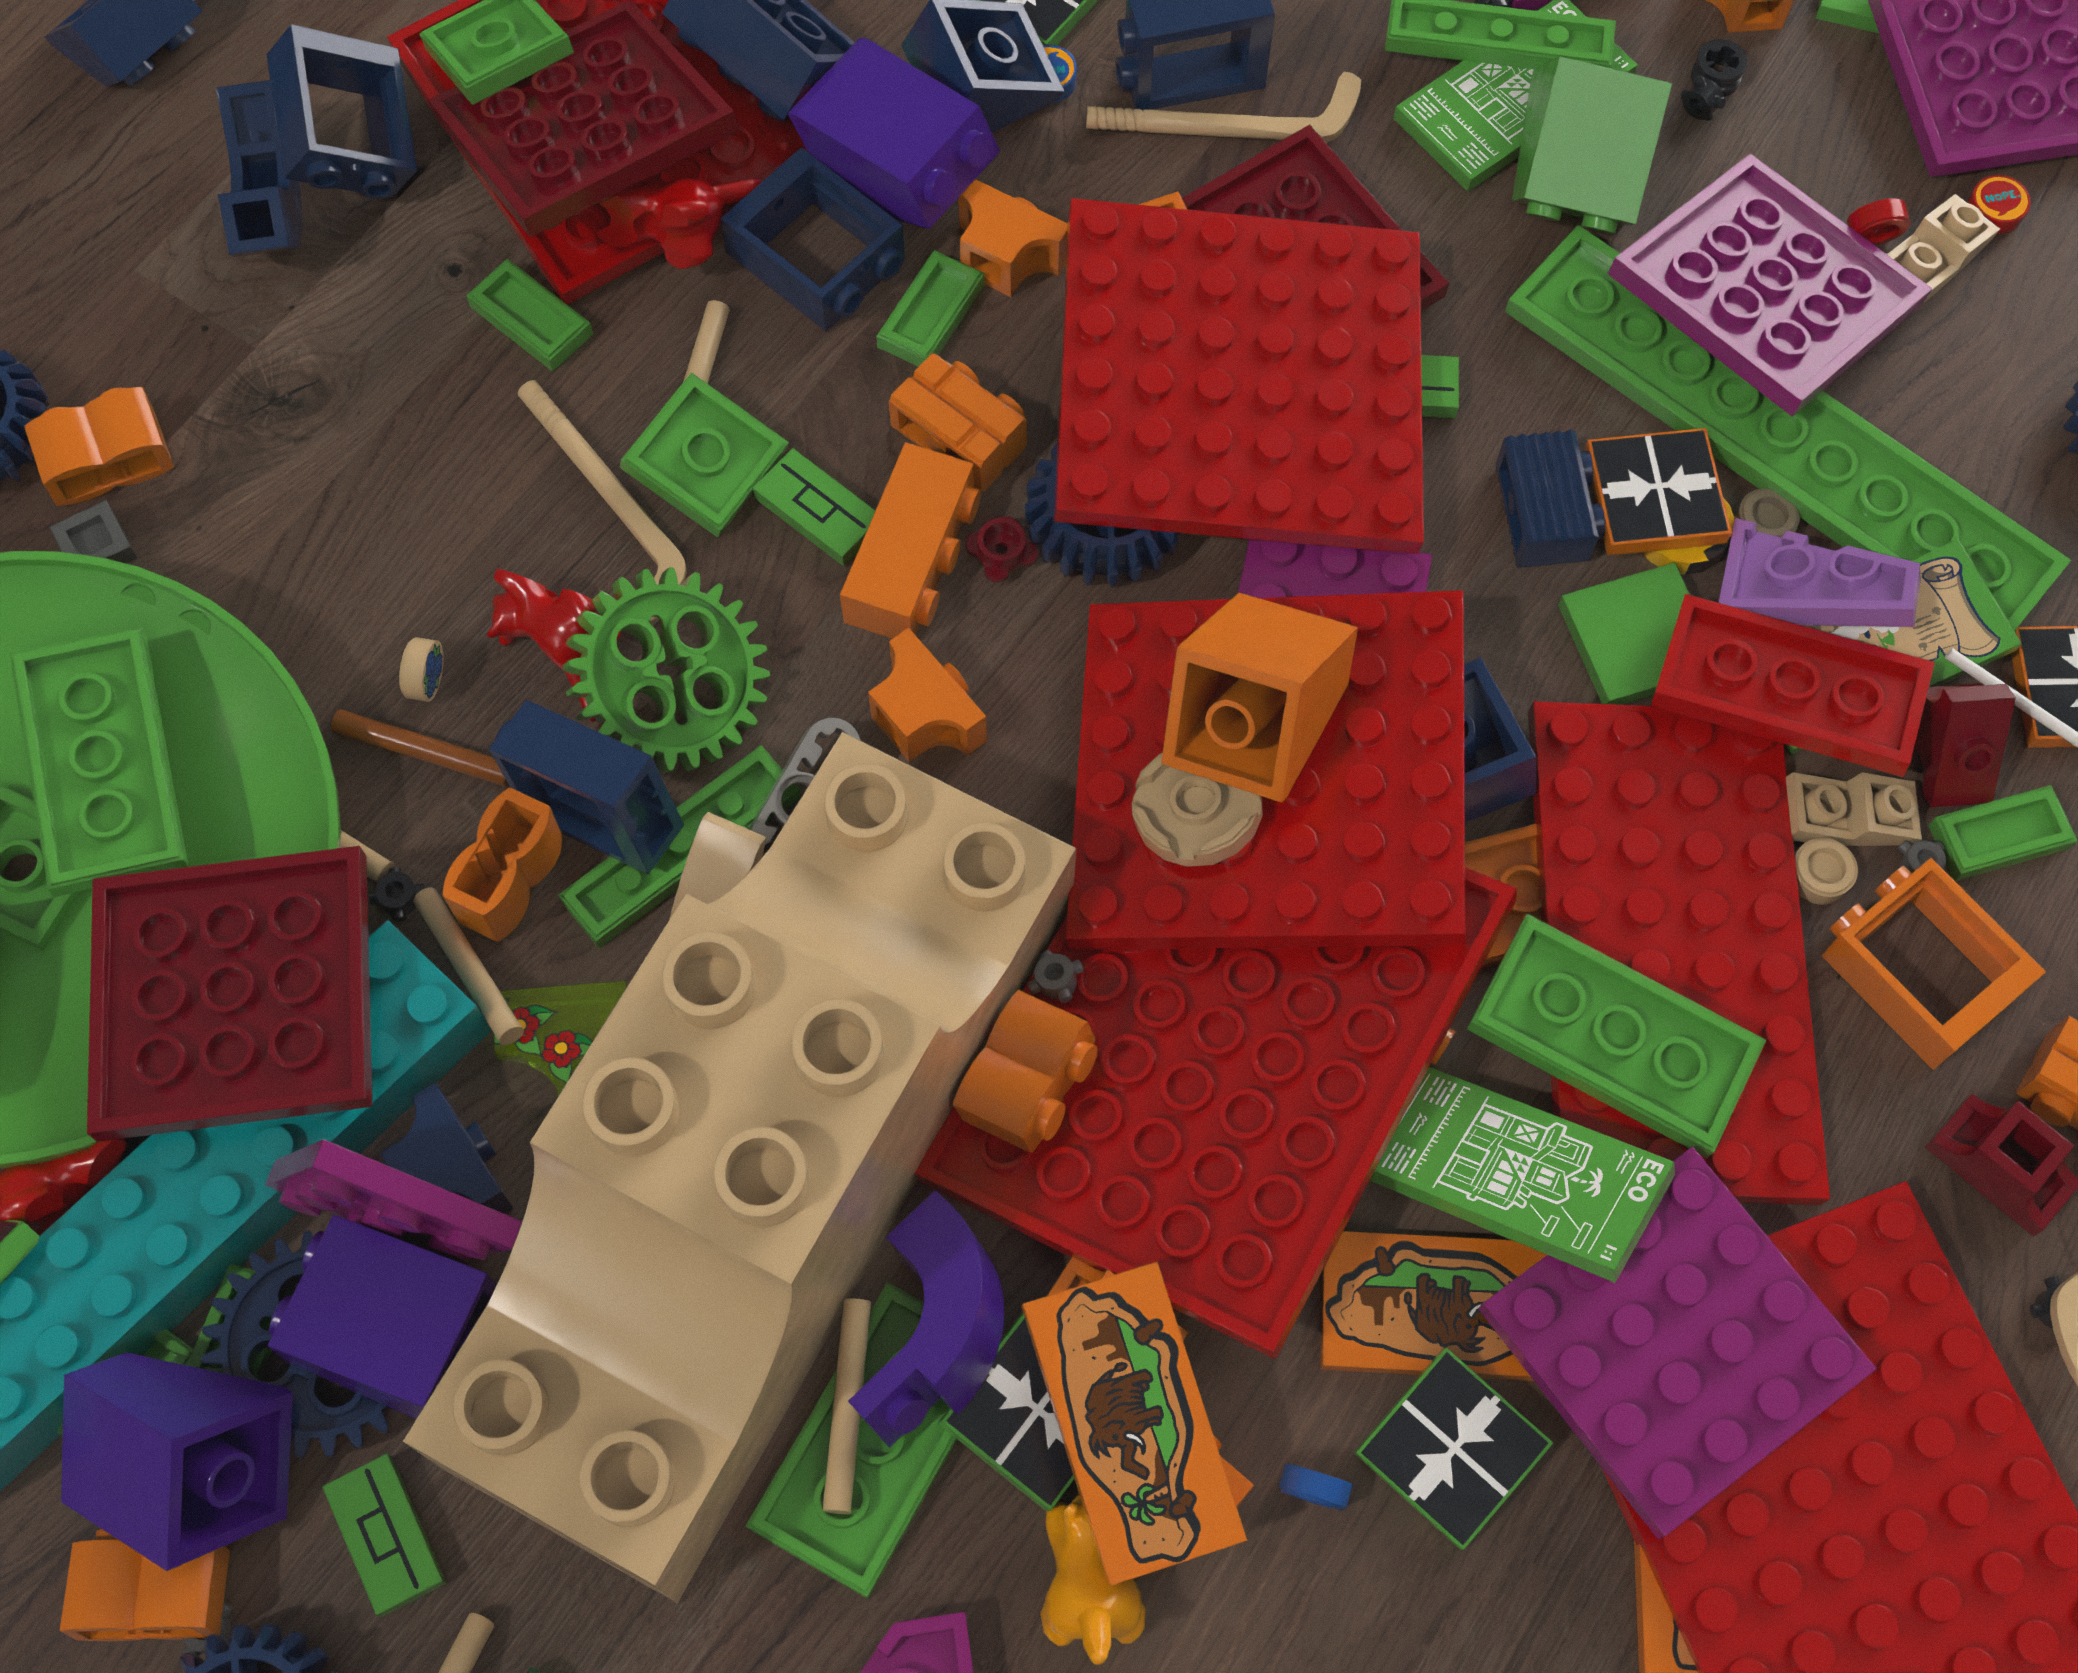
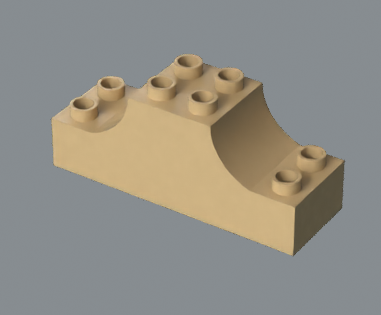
M842 732L776 840L753 869L735 887L711 903L706 904L685 894L530 1141L534 1154V1177L531 1194L510 1257L488 1305L403 1442L441 1469L678 1604L843 1312L844 1299H850L917 1182L918 1178L915 1175V1171L954 1107L953 1101L964 1076L979 1053L986 1047L990 1033L1005 1005L1017 990L1022 991L1035 970L1036 964L1040 960V954L1047 950L1066 918L1069 892L1074 885L1076 848Z

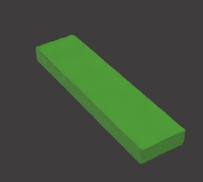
M1391 0L1384 51L1534 69L1561 56L1611 68L1616 21L1451 0Z
M762 745L676 807L684 826L649 874L609 857L558 894L561 903L600 949L677 891L695 835L702 818L707 812L748 829L783 769ZM796 784L789 785L782 794L781 804L784 811L802 798L800 789ZM770 815L765 821V825L773 820Z

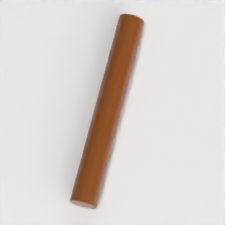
M343 709L337 710L332 719L331 730L333 733L504 787L509 786L492 756Z

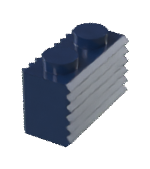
M1570 429L1564 433L1558 430L1552 434L1546 431L1541 435L1533 433L1529 436L1521 434L1518 437L1510 435L1504 438L1496 461V472L1498 473L1502 502L1505 504V514L1507 515V524L1509 525L1516 567L1589 561L1597 541L1604 537L1605 517L1600 503L1591 504L1588 487L1593 482L1592 458L1589 451L1579 450L1576 432Z

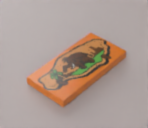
M1343 1231L1321 1272L1320 1370L1420 1375L1441 1349L1447 1347L1482 1379L1534 1381L1478 1308L1482 1303L1544 1258L1546 1254L1513 1240Z
M1158 1262L1023 1303L1021 1305L1108 1586H1113L1247 1541Z

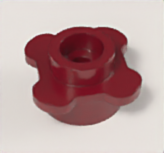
M1010 516L989 520L980 528L979 532L970 534L966 540L967 553L980 560L985 567V577L992 582H1003L1008 578L1009 572L1021 565L1030 566L1037 560V546L1032 542L1026 541L1024 529L1015 518ZM998 546H1006L1007 551L999 553L996 548Z

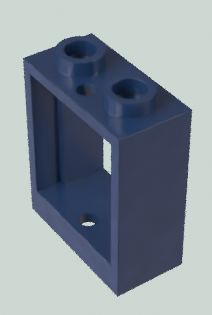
M1126 0L1125 19H1119L1117 22L1118 39L1123 56L1116 57L1115 60L1120 90L1122 92L1130 91L1134 108L1143 111L1144 109L1153 110L1264 89L1266 87L1275 11L1271 0ZM1231 32V41L1227 44L1153 57L1154 46Z
M291 24L266 54L284 179L306 182L312 187L319 189L338 188L360 192L366 197L373 199L392 198L417 172L398 48ZM308 83L363 95L372 154L316 143Z
M802 147L720 218L726 253L824 331L832 327L841 317L848 318L854 314L860 307L864 296L881 281L886 282L892 279L898 273L905 260L903 225ZM812 204L867 246L822 288L767 246L772 239Z
M526 700L513 718L501 726L495 741L489 747L490 753L510 788L549 805L562 834L646 874L652 871L684 826L651 755L531 701Z

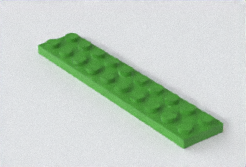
M1579 225L1509 298L1505 310L1508 315L1675 431L1706 428L1715 459L1757 488L1772 489L1796 506V509L1799 510L1800 518L1840 546L1846 547L1848 545L1912 561L1959 539L2014 631L2071 561V559L1824 391L1818 394L1793 417L1609 276L1608 271L1615 257L1620 253Z

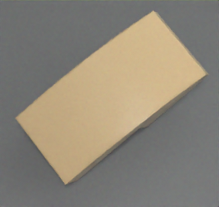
M1954 194L1925 216L1914 234L1887 255L1933 288L1925 300L1926 302L1955 277L1996 236L2000 228L1984 217L1977 207L1966 203Z
M1795 772L1786 776L1793 841L1807 842L1815 838H1830L1845 846L1901 845L1905 840L1911 844L1922 840L1915 781L1863 772L1847 782Z
M707 812L701 820L687 857L670 918L685 894L708 904L719 899L735 887L762 858L766 837Z

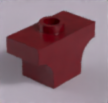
M1982 683L1928 688L1914 747L1922 763V794L1931 808L1984 804L1994 800L2016 700L2015 695L2007 684L1983 685Z
M1972 1093L1958 1106L1925 1145L1927 1150L2033 1237L2047 1227L2078 1189V1178L2070 1171L2064 1159L2073 1149L2074 1145L2019 1100L2011 1107L2000 1108L1986 1103Z

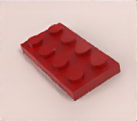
M1685 594L1651 706L1904 777L1911 762L1935 662Z

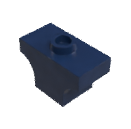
M436 1082L413 1095L416 1115L412 1128L403 1139L380 1152L387 1166L503 1214L512 1210V1204L486 1163L497 1156L478 1123L475 1121L465 1128L450 1101Z

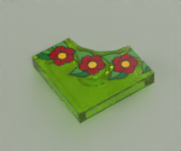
M618 981L500 991L524 1031L517 1041L508 1045L500 1044L494 1034L496 1057L501 1061L525 1063L545 1074L557 1089L559 1097L626 990V982Z

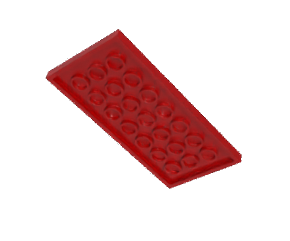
M1534 701L1528 710L1530 746L1536 755V794L1533 795L1534 819L1537 825L1536 851L1537 867L1540 871L1538 883L1539 899H1541L1542 903L1540 909L1541 921L1766 1039L1714 1153L1708 1158L1700 1156L1739 1203L1824 1204L1830 1199L1783 743L1653 706ZM1551 1075L1553 1115L1671 1161H1674L1689 1149Z

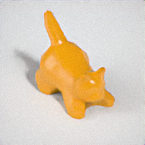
M1078 1495L1069 1505H1066L1064 1502H1057L1051 1511H1046L1045 1527L1054 1553L1057 1573L1046 1593L1040 1615L1043 1632L1050 1641L1058 1646H1068L1074 1639H1082L1083 1648L1091 1662L1095 1665H1101L1106 1661L1111 1649V1638H1116L1122 1644H1131L1140 1637L1145 1629L1146 1609L1141 1600V1592L1134 1579L1108 1586L1080 1495Z

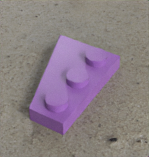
M1735 518L1719 603L1798 625L1914 627L1921 583L1920 563L1848 545L1834 551L1810 545L1807 535L1786 530L1782 537L1757 532L1755 522Z

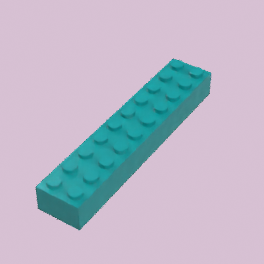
M389 920L369 937L372 1107L153 1134L41 1234L38 1239L39 1243L0 1284V1491L61 1435L57 1430L63 1424L64 1374L126 1352L141 1356L145 1354L157 1342L154 1339L155 1336L165 1329L171 1332L221 1285L228 1266L231 1264L243 1265L249 1259V1255L252 1252L255 1253L298 1213L279 1203L282 1192L264 1186L276 1159L323 1139L361 1154L414 1104L413 1095L431 1084L437 1083L492 1031L477 1005Z

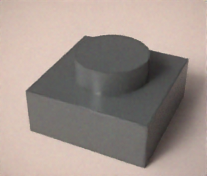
M107 500L50 526L62 552L102 557L122 563H129L137 559L115 512Z

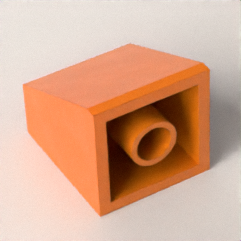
M1236 594L1177 647L1161 764L1283 802L1291 791L1348 686L1358 627L1246 594Z

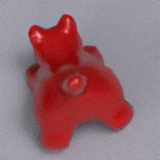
M686 177L665 182L640 181L616 193L609 200L599 203L607 210L611 219L599 226L597 236L604 243L613 247H627L648 239L656 240L664 248L665 258L669 264L678 269H690L707 262L713 255V239L721 224L722 207L740 202L761 183V180L759 178H752L711 186L702 180Z
M496 569L493 578L505 590V593L497 594L493 597L492 627L487 632V637L493 639L499 636L500 645L506 647L518 637H530L546 656L562 670L566 662L580 658L581 653L573 650L566 642L573 634L588 635V632L579 625L576 619L584 610L600 615L592 599L562 588L560 596L557 597L556 593L533 580L510 571ZM621 632L618 633L617 641L620 639ZM564 671L571 687L581 682L580 675ZM585 697L578 698L582 709L588 705ZM592 718L589 719V721L593 723L596 721V719Z
M126 1138L100 1141L86 1150L52 1161L16 1165L0 1172V1220L24 1221L40 1236L123 1161V1156L128 1148V1141Z

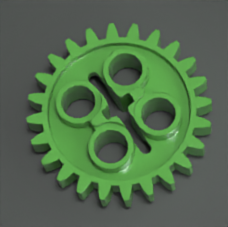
M669 567L661 574L659 583L656 584L651 572L648 569H644L636 575V590L627 579L621 577L612 584L616 600L603 591L592 599L600 615L584 610L577 617L576 621L588 632V635L573 634L567 639L566 644L573 650L581 653V657L566 662L563 665V670L571 674L580 675L581 682L567 690L566 695L573 698L585 697L588 704L575 716L577 721L595 718L599 723L595 731L606 736L611 735L617 741L649 754L652 758L657 756L658 767L662 774H666L674 769L677 756L685 770L692 771L699 767V751L710 763L723 757L719 741L730 748H734L743 742L735 726L749 729L757 724L758 720L746 707L759 706L767 700L766 695L753 688V683L762 681L770 676L769 670L753 666V659L767 651V647L762 644L748 643L746 636L752 633L758 624L756 621L742 624L737 622L735 616L743 605L741 600L732 602L726 607L719 603L723 590L722 584L718 583L709 591L703 593L700 591V573L694 572L682 585H678L677 575L672 567ZM651 617H656L660 621L661 630L659 635L650 623ZM679 620L690 621L698 627L701 633L699 648L686 646L680 640L677 634ZM619 632L630 633L639 640L642 646L640 661H631L620 654L616 640ZM661 662L665 666H676L678 676L674 679H671L669 675L659 676L656 666ZM695 680L708 682L714 688L717 696L714 709H706L696 702L693 695ZM635 693H644L655 701L658 707V716L655 723L642 721L635 714L632 702ZM676 706L685 718L683 725L678 724L675 720Z

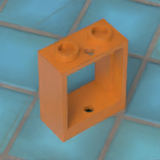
M1932 858L1928 859L1913 873L1904 865L1897 869L1874 891L1881 900L1868 911L1859 903L1847 911L1829 929L1837 938L1821 955L1933 1071L2046 973ZM1910 902L1992 982L1944 1025L1862 944L1863 941Z

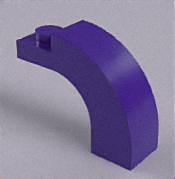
M936 1190L885 1237L907 1267L922 1281L924 1307L920 1322L908 1343L848 1400L850 1405L889 1448L903 1434H907L917 1428L926 1417L928 1410L940 1398L958 1415L982 1386L991 1370L1002 1338L1004 1298L996 1268L962 1216Z

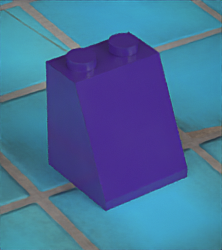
M861 37L788 112L803 144L812 156L894 219L928 229L936 223L1000 152L979 105L869 39Z
M333 1214L325 1232H317L308 1244L302 1262L305 1272L293 1296H286L277 1306L271 1319L269 1332L272 1337L267 1346L293 1365L417 1419L488 1305L497 1285L485 1272Z
M127 1352L64 1374L61 1503L166 1571L287 1519L293 1392L283 1386Z

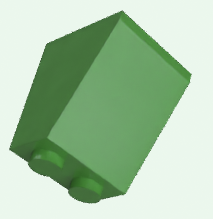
M1561 56L1534 68L1529 88L1512 201L1528 205L1526 215L1556 222L1560 221L1562 213L1583 218L1582 228L1604 234L1614 235L1617 226L1624 227L1636 224L1672 83Z

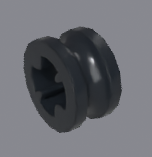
M1715 39L1703 44L1692 67V83L1695 77L1703 76L1714 81L1721 88L1724 97L1734 93L1739 87L1742 75L1747 67L1748 59L1745 51L1738 44L1725 39ZM1715 64L1725 67L1723 73L1713 70Z

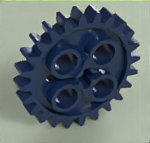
M310 1230L304 1231L301 1251L292 1253L288 1245L281 1238L276 1239L275 1251L277 1259L271 1263H268L261 1256L252 1252L249 1255V1259L256 1274L249 1280L240 1275L229 1273L227 1279L238 1294L234 1300L213 1298L211 1301V1305L221 1315L225 1316L224 1324H212L204 1326L202 1329L205 1337L220 1343V1349L201 1356V1363L204 1366L222 1368L223 1374L260 1381L253 1376V1361L260 1351L269 1348L267 1345L272 1337L269 1331L261 1328L260 1324L264 1318L273 1317L277 1306L283 1300L287 1290L300 1282L305 1272L302 1267L303 1257L308 1244L313 1238ZM290 1363L286 1374L276 1381H260L283 1386L293 1392L291 1438L294 1439V1451L297 1459L304 1460L312 1441H320L327 1458H334L337 1449V1438L347 1436L351 1444L359 1451L363 1449L362 1428L369 1424L383 1435L389 1433L388 1424L383 1413L390 1407L359 1393H355L351 1401L343 1406L335 1408L325 1406L319 1402L317 1396L318 1387L323 1377Z

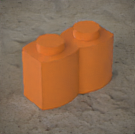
M143 387L109 389L84 407L51 408L24 426L42 483L56 506L86 502L109 492L115 486L138 484L163 475L174 467L155 410Z
M513 788L506 789L489 804L478 826L477 842L471 844L460 853L448 870L444 881L443 898L459 924L496 942L503 940L519 925L529 905L530 888L540 883L550 873L561 852L563 835L549 805Z
M1017 990L999 1015L990 1033L986 1047L973 1061L958 1088L953 1106L961 1119L1029 1153L1036 1149L1042 1139L1050 1140L1058 1131L1065 1114V1104L1062 1103L1063 1096L1075 1081L1081 1083L1086 1079L1097 1057V1046L1093 1045L1095 1037L1088 1021Z
M99 1529L96 1531L95 1540L72 1543L60 1632L81 1641L183 1640V1638L205 1639L212 1634L220 1636L230 1550L223 1546L166 1571L103 1529Z

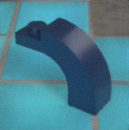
M270 80L216 87L231 172V192L218 194L229 255L241 257L298 248L302 238L303 226L300 181L284 179Z

